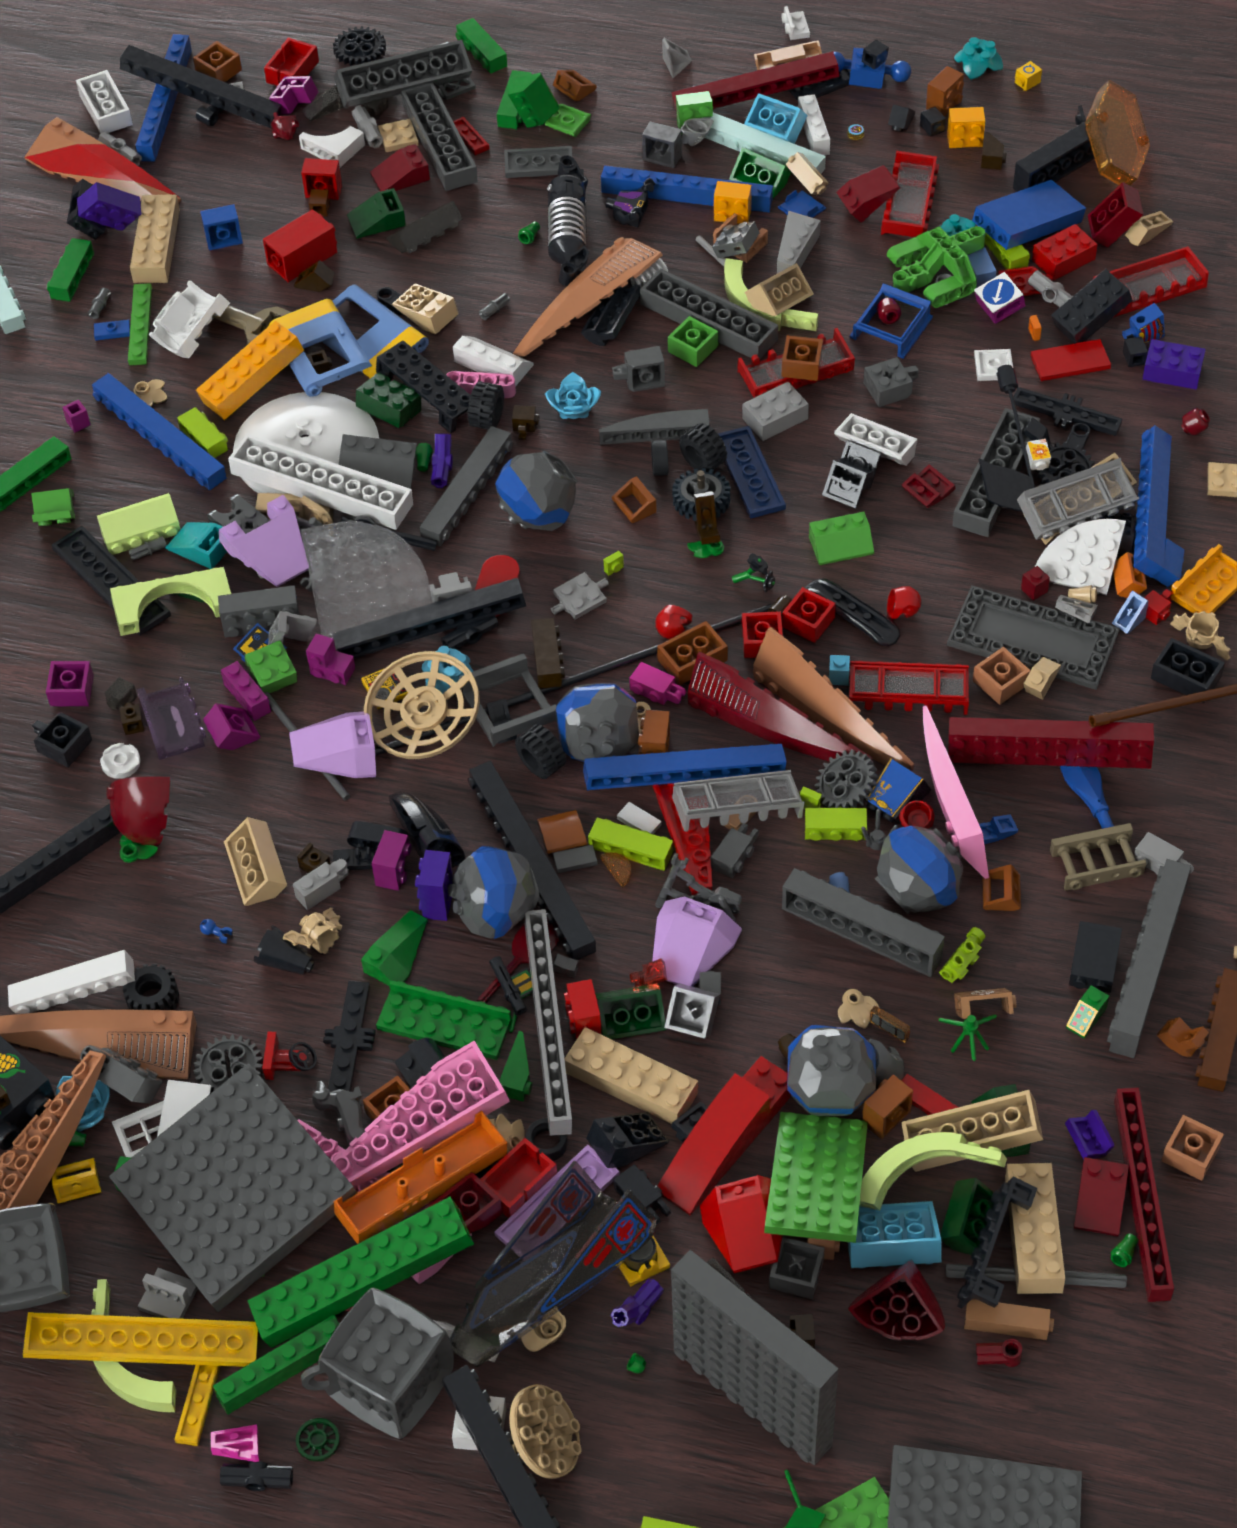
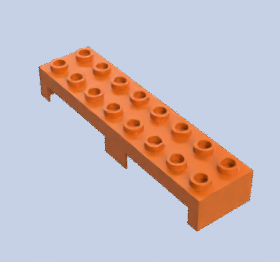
M483 1111L475 1114L473 1123L424 1153L422 1147L403 1158V1166L346 1201L342 1202V1197L333 1201L334 1214L355 1242L359 1244L390 1228L437 1199L470 1172L477 1174L507 1154V1141Z

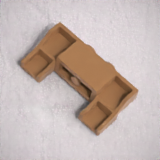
M819 40L754 54L757 70L820 55L822 52Z

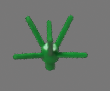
M993 1014L978 1021L974 1015H969L964 1022L939 1018V1022L963 1026V1032L955 1042L951 1052L954 1053L966 1035L970 1037L973 1061L976 1060L974 1035L977 1036L985 1050H989L988 1045L978 1031V1025L995 1019L997 1015Z

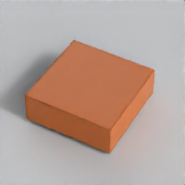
M1037 315L1030 316L1028 329L1034 341L1040 340L1042 329Z

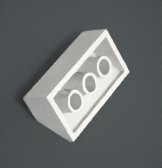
M462 336L453 346L454 362L479 373L510 374L515 378V387L534 365L533 362L475 337Z
M852 413L834 433L841 441L846 442L850 440L881 452V457L905 466L915 455L917 438Z

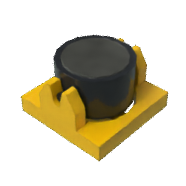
M638 1229L636 1230V1233H635L634 1237L632 1238V1240H631L630 1242H628V1243H626V1244H623V1245L617 1243V1245H618L621 1249H622V1247L625 1245V1246H626V1249H627V1247L630 1245V1243L634 1240V1238H635V1237L637 1236V1234L639 1233V1230H638ZM648 1229L649 1236L636 1251L624 1258L625 1261L621 1265H618L630 1287L670 1268L669 1261L650 1229ZM646 1230L640 1233L624 1254L613 1245L610 1252L615 1261L637 1248L647 1236Z

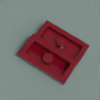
M930 464L918 475L916 473L911 475L901 485L926 508L937 504L956 489L952 482Z

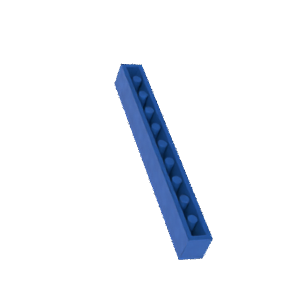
M173 34L165 59L187 67L192 52L189 35ZM159 84L155 86L135 145L137 153L142 157L141 161H156L178 94L177 91Z
M604 166L601 175V193L619 195L620 191H634L644 186L645 180L652 178L655 182L654 191H648V198L714 206V192L717 181L752 185L751 211L770 213L773 201V185Z
M106 374L92 384L93 396L98 402L101 401L109 411L112 410L131 429L139 432L143 439L149 440L154 448L160 449L165 457L171 458L190 477L193 476L201 486L211 490L227 479L225 467L111 374Z
M1156 425L1146 430L1142 435L1138 497L1140 499L1137 501L1135 549L1133 555V567L1150 578L1164 568L1172 440L1171 435Z
M782 744L751 745L584 759L583 774L586 789L597 790L785 771L787 761Z

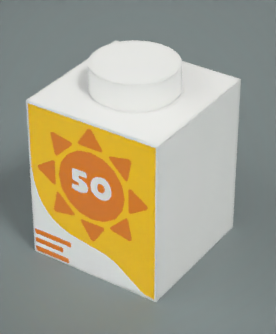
M1046 439L1027 442L1026 451L1031 470L1049 468L1051 456Z

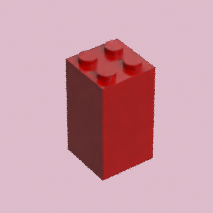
M313 209L263 238L267 265L287 282L298 277L301 272L317 261L323 262L338 253L335 227Z

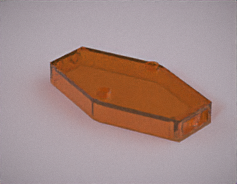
M1108 80L1098 90L1085 121V126L1099 174L1118 185L1124 182L1131 186L1139 177L1150 148V141L1136 95L1115 82Z

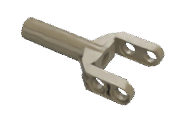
M228 305L220 317L214 315L212 317L244 330L247 344H249L269 326L272 320L291 312L277 306L266 308L252 315Z

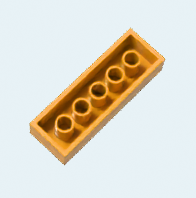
M275 320L198 387L196 392L207 407L225 420L300 355L304 349L297 336Z

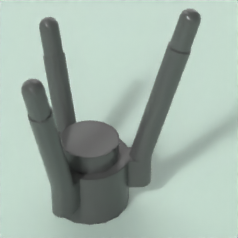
M877 809L875 830L870 833V836L865 827L861 828L866 840V846L871 847L873 850H881L886 839L885 833L880 830V809ZM894 825V827L891 829L890 833H891L892 831L896 830V829L898 828V826H897V825Z

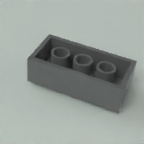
M295 585L218 596L219 614L225 638L246 635L257 623L269 632L279 611L300 615Z

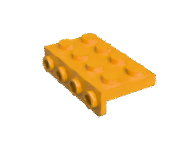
M1218 544L1215 548L1212 547L1203 559L1200 558L1193 569L1187 570L1180 581L1177 580L1172 585L1173 595L1171 599L1193 614L1196 612L1200 613L1201 611L1214 613L1237 591V562L1222 553V545Z

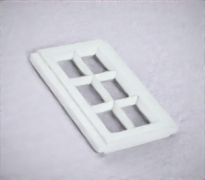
M164 1101L112 1121L126 1157L132 1158L144 1148L142 1147L132 1152L129 1142L144 1136L148 1144L152 1142L150 1134L158 1131L159 1126L148 1130L145 1121L162 1114ZM140 1123L143 1132L127 1138L124 1129Z

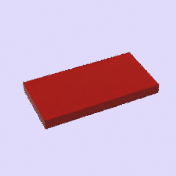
M1100 339L1031 351L1030 355L1041 381L1111 369L1110 360Z

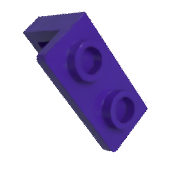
M1091 1110L1086 1117L1069 1118L1065 1122L1083 1160L1084 1157L1092 1159L1104 1158L1114 1147V1142L1097 1110Z

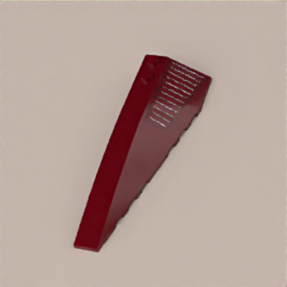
M702 652L697 654L688 688V704L693 708L700 709L712 717H717L755 736L775 744H782L783 747L830 762L829 757L836 759V753L842 756L844 750L848 754L851 750H854L856 753L860 751L863 755L866 754L851 743L846 745L836 733L831 735L823 730L824 726L819 722H816V724L808 720V715L782 698L779 700L775 699L772 692L768 689L761 690L754 685L755 681L747 677V679H744L738 675L740 671Z

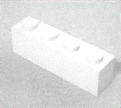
M815 94L798 97V108H801L808 115L803 129L811 151L822 155H830V137Z

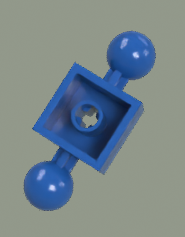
M853 48L852 60L845 59L839 52H834L839 72L843 69H850L849 85L882 89L884 74L891 75L892 79L896 82H905L911 76V67L905 61H897L893 65H885L884 62L874 70L861 62L863 48Z

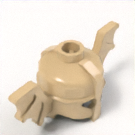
M1201 611L1200 613H1194L1191 618L1186 613L1182 616L1176 614L1173 617L1174 621L1170 625L1180 631L1187 627L1186 639L1189 646L1196 649H1207L1214 644L1220 657L1227 661L1230 659V648L1225 645L1224 637L1218 636L1219 621L1215 617L1216 614Z
M333 908L325 910L323 914L314 912L309 916L306 915L299 923L302 927L301 934L291 930L284 934L283 940H289L294 946L298 944L305 945L307 948L312 946L318 952L326 954L328 948L334 945V941L339 939L338 930L342 928V925L338 922L340 915H336Z

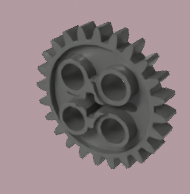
M844 750L842 756L836 753V759L829 757L830 763H823L826 768L818 770L821 776L816 777L819 783L814 785L818 789L815 792L822 794L821 802L826 808H850L851 806L857 808V803L864 805L863 799L869 800L870 798L867 794L874 793L871 787L877 785L874 779L878 778V775L875 773L877 768L874 766V762L866 754L863 755L860 751L856 753L854 750H851L849 754Z
M234 1034L231 1035L230 1039L223 1035L221 1041L215 1037L214 1044L207 1042V1049L200 1048L202 1055L197 1054V1062H194L195 1070L193 1071L197 1083L211 1085V1093L229 1079L225 1059L226 1051L229 1054L232 1076L248 1063L260 1077V1072H263L261 1051L257 1050L255 1043L251 1045L249 1038L244 1041L241 1035L237 1040Z

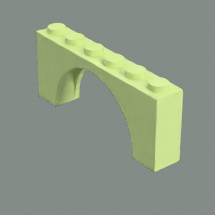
M224 567L110 588L121 636L140 632L139 621L142 612L152 601L161 596L173 593H185L196 596L210 606L215 617H220L218 596L231 594Z

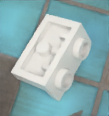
M788 6L784 7L782 22L785 23V32L789 34L790 40L809 38L810 31L804 12L790 13Z

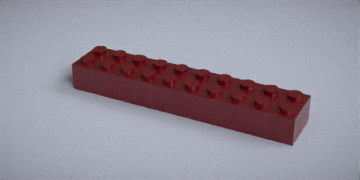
M949 717L948 755L952 763L1151 769L1154 723L1110 722L1106 725L1091 727L1089 721Z

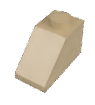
M1043 657L1032 667L1024 682L1025 692L1043 700L1061 665Z

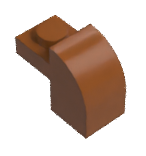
M1178 1017L1168 1020L1157 1036L1173 1051L1182 1056L1191 1057L1204 1044V1038L1209 1032L1204 1026L1191 1029Z

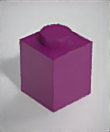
M79 399L62 407L66 422L74 433L91 425L87 410Z

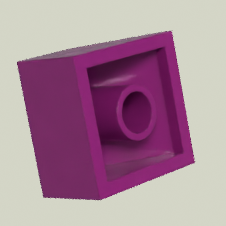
M215 703L203 719L215 745L220 749L235 750L260 738L245 709Z

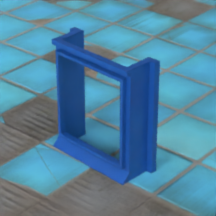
M883 283L876 297L857 323L853 325V331L849 338L856 340L862 331L898 345L897 357L904 359L933 318V315H930L931 301ZM885 295L921 309L901 338L867 325L877 312V304L882 299H885Z

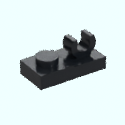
M367 847V849L333 850V862L339 859L346 860L348 871L372 869L375 851L374 848Z
M701 1101L672 1122L671 1128L677 1132L676 1137L682 1142L688 1137L708 1108Z

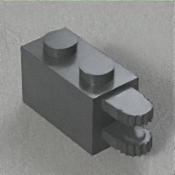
M745 823L741 825L738 831L731 828L711 856V869L733 879L737 872H741L746 858L752 856L754 852L753 843L758 837L759 830L754 828L748 836L745 834L748 830V825Z

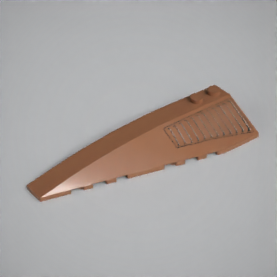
M621 237L615 240L614 245L605 249L600 257L581 272L553 300L524 336L513 354L517 356L528 355L543 344L542 340L555 336L557 329L569 326L571 319L574 317L579 319L600 304V299L613 295L614 289L623 288L627 285V280L632 276L634 279L640 276L663 256L662 253L632 238Z
M52 1011L0 1016V1036L9 1044H18L26 1049L29 1047L38 1049L46 1054L49 1052L54 1053L58 1057L81 1062L80 1055L86 1046L92 1045L101 1049L109 1048L127 1059L133 1058L141 1063L140 1067L144 1070L148 1068L156 1072L158 1079H189L197 1023L193 1011Z

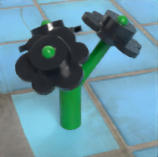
M751 553L747 559L750 568L745 572L732 576V580L734 583L749 578L763 582L764 592L767 593L775 584L773 571L770 570L767 573V562L761 556ZM756 571H759L763 575L765 574L766 577L764 579L761 577L754 576L752 574Z

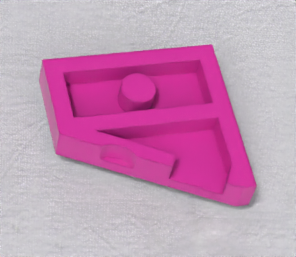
M257 1424L211 1432L212 1455L259 1462Z

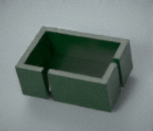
M379 372L356 389V407L397 428H401L409 421V418L412 419L421 411L422 397L417 392L395 380L391 381V378Z

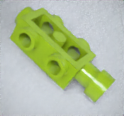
M971 928L966 935L965 941L939 971L944 979L951 983L957 978L961 980L969 971L966 967L969 964L972 966L980 957L977 953L982 948L980 944L985 939V934L979 928Z

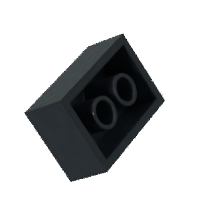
M1171 638L1153 664L1151 679L1185 695L1214 689L1221 679L1225 662Z

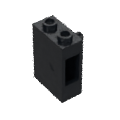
M81 179L72 189L67 224L96 240L105 232L106 225H101L78 216L77 198L93 185Z

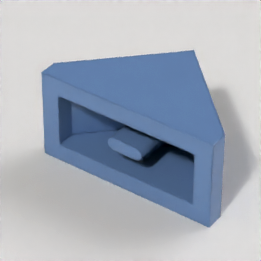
M1131 591L1112 624L1129 634L1146 618L1149 601L1135 591Z

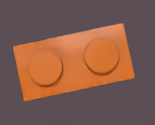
M1126 552L1116 560L1113 570L1117 595L1128 598L1131 591L1141 594L1147 589L1145 574L1133 567L1134 554Z

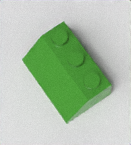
M865 512L809 523V539L819 565L874 554L870 525Z

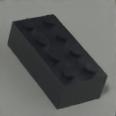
M1105 269L1051 316L1054 325L1074 344L1086 341L1133 300L1130 290Z

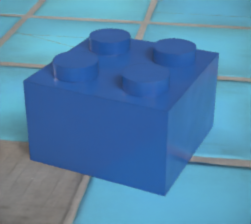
M234 204L200 211L209 250L243 244Z

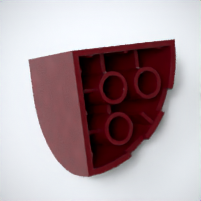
M170 777L125 778L116 780L110 784V787H107V799H110L112 819L118 830L126 838L141 845L159 846L161 844L163 834H160V832L166 828L168 816L164 814V808H167V803H169Z
M912 1259L877 1281L860 1294L848 1307L852 1315L866 1328H871L875 1332L882 1334L883 1337L894 1340H922L935 1336L945 1329V1320L940 1305Z

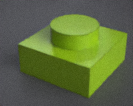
M620 551L603 559L604 572L608 576L624 568L623 554Z

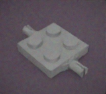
M584 572L553 589V594L559 600V604L551 608L552 613L556 615L565 610L576 620L606 603V597L600 589L609 585L606 578H603L595 583Z

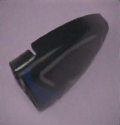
M400 791L389 795L392 809L404 830L408 832V837L421 858H424L425 850L450 852L452 868L465 860V853L458 840L438 813L407 792Z

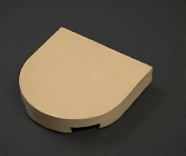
M305 496L300 499V518L309 520L314 517L322 524L327 525L330 531L333 529V520L323 507Z

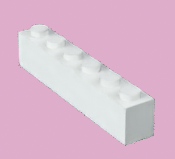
M125 950L8 985L9 1008L15 1014L32 1013L48 1009L54 1005L65 1004L77 998H84L90 994L104 992L113 987L124 986L135 981L133 959Z

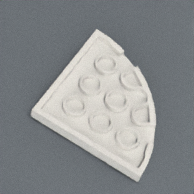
M1098 519L1081 523L1066 530L1048 545L1035 567L1039 566L1050 577V583L1072 588L1092 585V587H1097L1098 594L1107 596L1126 521Z

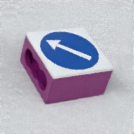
M1005 272L974 289L977 303L995 324L1025 307L1023 293Z

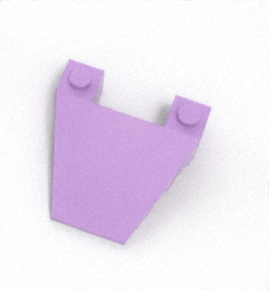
M284 495L267 503V515L271 521L245 534L236 521L219 529L220 543L232 557L244 562V565L248 568L251 567L256 570L260 576L276 587L309 570L295 511Z

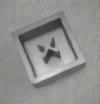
M650 121L642 134L643 160L675 168L682 156L681 129Z
M680 983L675 985L664 1028L707 1038L711 1035L720 994Z

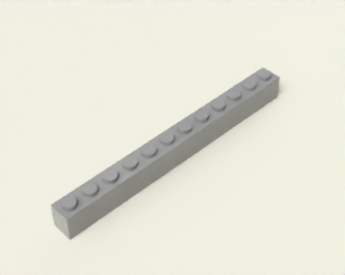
M546 909L532 910L525 913V932L550 1136L572 1134V1115Z

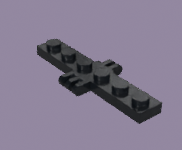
M1018 387L1013 396L1016 406L1051 416L1055 420L1054 426L1058 427L1060 422H1062L1061 428L1063 429L1066 428L1067 424L1085 423L1090 429L1116 436L1122 425V418L1081 406L1083 398L1079 397L1077 402H1075L1076 396L1072 395L1069 400L1068 393H1065L1062 400Z
M348 981L340 1026L325 1030L323 1043L331 1044V1047L335 1049L328 1086L330 1092L338 1089L351 1092L358 1050H373L372 1044L375 1039L373 1036H375L376 1030L363 1028L370 990L369 982Z

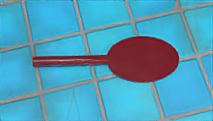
M547 922L552 952L560 939L556 938L552 923L548 924ZM525 925L520 928L512 942L514 959L506 967L510 975L521 962L529 963ZM497 978L480 995L477 1002H486L501 986Z

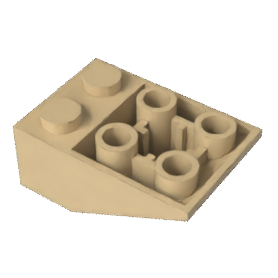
M418 284L411 286L392 303L397 310L421 329L433 334H437L458 315L454 297Z

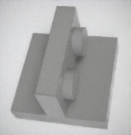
M158 1268L154 1276L146 1273L142 1280L146 1291L138 1304V1309L159 1318L183 1319L198 1288L191 1279Z

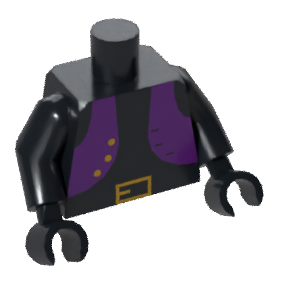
M648 178L645 180L644 186L637 190L620 191L617 199L607 198L606 208L613 209V218L622 225L628 224L638 228L648 208V191H654L655 182L652 178Z

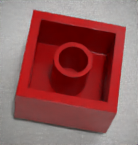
M305 158L301 171L305 198H310L311 189L329 190L330 199L339 200L342 189L339 160Z
M802 587L782 612V627L816 643L834 620L836 603Z
M781 611L742 613L744 658L757 657L768 628H773L783 636Z
M592 979L566 984L567 992L564 993L566 1015L569 1016L571 1034H575L577 1040L586 1027L602 1035L600 1012Z

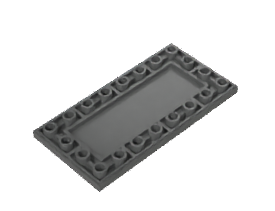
M971 585L948 638L947 646L986 658L1004 647L1030 670L1044 657L1061 665L1055 678L1097 690L1120 628L1093 620L1087 623L1066 612Z

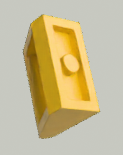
M95 1158L57 1167L52 1176V1186L57 1203L101 1192ZM91 1168V1171L58 1179L60 1175Z

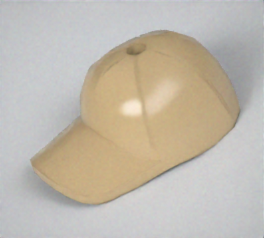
M552 1307L545 1312H541V1310L537 1312L521 1335L524 1347L529 1351L536 1352L548 1344L556 1342L566 1328L565 1316Z

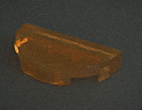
M618 853L600 855L602 862L621 887H624L629 882L631 876L629 860Z

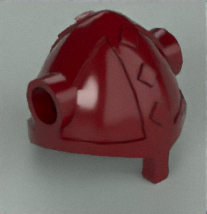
M274 112V119L271 123L273 136L276 139L291 140L296 132V128L299 127L296 116H278V113Z

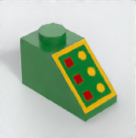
M1091 985L1079 1000L1066 1028L1084 1039L1106 1011L1109 995Z

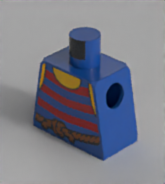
M1153 303L1130 317V328L1122 331L1124 339L1142 337L1145 344L1151 342V339L1165 337L1164 314Z

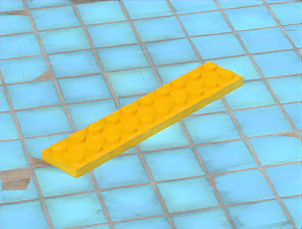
M28 1312L23 1358L245 1367L256 1360L258 1327L256 1322Z

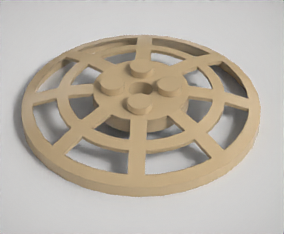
M432 651L404 656L383 669L375 678L367 693L364 713H368L370 716L373 740L386 752L401 758L423 759L441 754L461 741L472 727L479 709V689L471 671L464 663L453 656ZM432 661L430 672L417 673L408 678L401 669L415 662ZM445 662L455 666L463 672L464 676L455 682L450 677L438 673L439 663ZM395 673L400 683L391 691L387 700L375 698L383 683ZM421 679H429L427 686L415 689L411 684ZM441 680L450 685L451 688L442 694L435 688L436 681ZM467 682L471 683L474 692L475 704L474 708L464 709V698L460 690ZM405 688L408 694L404 697L402 703L393 702L398 693ZM456 693L458 709H448L447 700ZM373 706L384 708V720L387 726L386 729L377 733L372 722ZM422 706H429L427 711L419 712ZM391 710L400 711L403 720L392 725ZM471 716L465 728L451 741L448 735L456 728L461 717ZM445 717H455L449 728L444 731L440 724L444 721ZM408 726L414 730L412 740L403 737L398 731ZM433 729L437 734L434 738L420 741L423 732ZM393 735L394 738L409 745L406 753L398 752L384 744L381 739ZM440 740L444 744V746L430 752L414 754L417 746L430 745Z

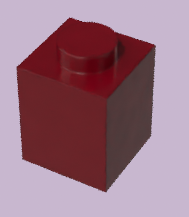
M1036 566L1023 574L1021 590L1034 601L1048 592L1050 577L1039 566Z

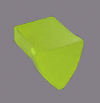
M803 786L800 792V797L805 802L803 809L820 808L822 794Z

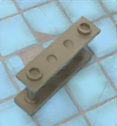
M1131 823L1051 840L1050 853L1052 857L1061 856L1068 876L1065 877V891L1077 890L1081 887L1128 877L1135 878L1144 874L1146 860L1136 861L1129 845L1133 832ZM1120 844L1128 863L1116 865L1109 846ZM1101 848L1108 867L1096 869L1089 850ZM1081 852L1088 871L1076 873L1069 854Z

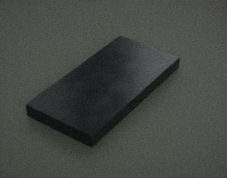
M843 69L839 72V77L789 89L788 91L797 101L798 97L815 94L816 98L849 86L850 69Z

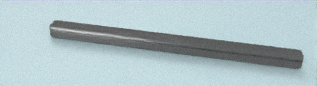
M946 1264V1277L964 1278L967 1268L971 1265ZM986 1267L984 1275L993 1280L1016 1281L1014 1268ZM1065 1271V1284L1125 1288L1127 1286V1275Z

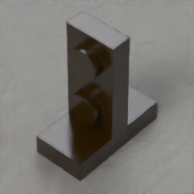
M713 491L694 494L696 511L695 529L701 544L720 542Z

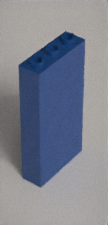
M1049 180L976 206L972 221L977 226L984 228L989 236L1007 250L1081 223L1086 207L1053 180Z

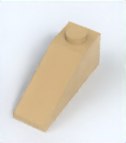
M1162 211L1152 213L1137 220L1129 228L1125 236L1131 244L1140 246L1146 244L1172 225L1173 221Z

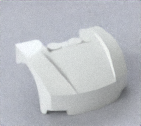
M188 281V287L182 293L177 291L171 297L153 323L155 327L154 332L149 333V336L164 348L183 358H190L199 346L195 339L200 337L203 327L212 321V315L220 317L230 304L221 294L213 297L200 289L192 281Z

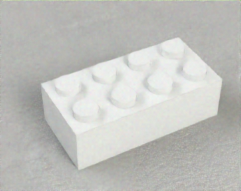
M107 70L76 80L79 95L100 134L103 132L110 133L133 125L130 110Z

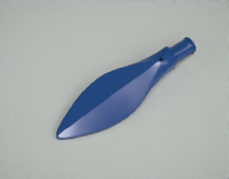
M1060 766L1064 780L1086 803L1093 817L1098 819L1101 828L1113 827V822L1108 813L1109 806L1104 798L1102 779L1098 768Z

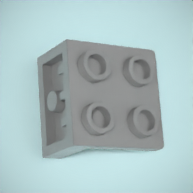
M279 611L269 630L268 645L279 640L283 643L284 637L307 641L317 623V619L306 615L301 616Z

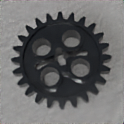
M363 26L360 29L354 27V30L348 28V32L342 31L343 35L338 34V38H335V43H333L336 59L339 58V62L344 61V65L350 63V66L382 59L381 55H385L386 51L384 35H381L380 31L376 32L375 29L370 31V27L366 29Z
M1056 442L1055 446L1050 444L1048 447L1051 456L1049 468L1035 470V472H1039L1037 478H1043L1040 483L1042 485L1087 470L1094 466L1095 461H1089L1091 455L1086 456V449L1080 451L1079 445L1074 448L1073 443L1067 446L1066 442H1063L1062 446H1060Z

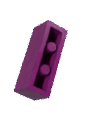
M238 661L221 669L224 685L254 721L271 712L268 697Z

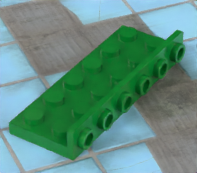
M390 981V992L377 1021V1030L415 1040L431 1038L435 1040L437 1045L459 1050L475 1041L484 1057L494 1060L498 1059L512 1021L510 1010L502 1006H491L482 1001H471L462 996H451L442 991H431L422 986L408 985L402 981Z

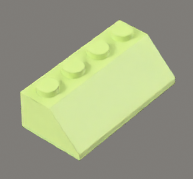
M169 493L97 516L104 543L112 555L145 544V541L150 542L161 536L164 539L175 536L180 531L179 521Z

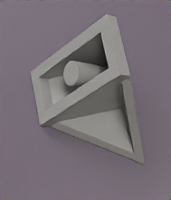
M665 37L663 38V60L672 78H674L692 60L687 50Z

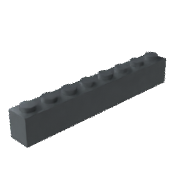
M491 426L421 524V537L437 540L436 545L442 546L444 541L449 539L451 531L454 527L458 526L461 517L467 513L470 504L475 502L480 490L485 488L489 477L494 475L495 469L503 462L506 453L511 451L513 442L510 432Z

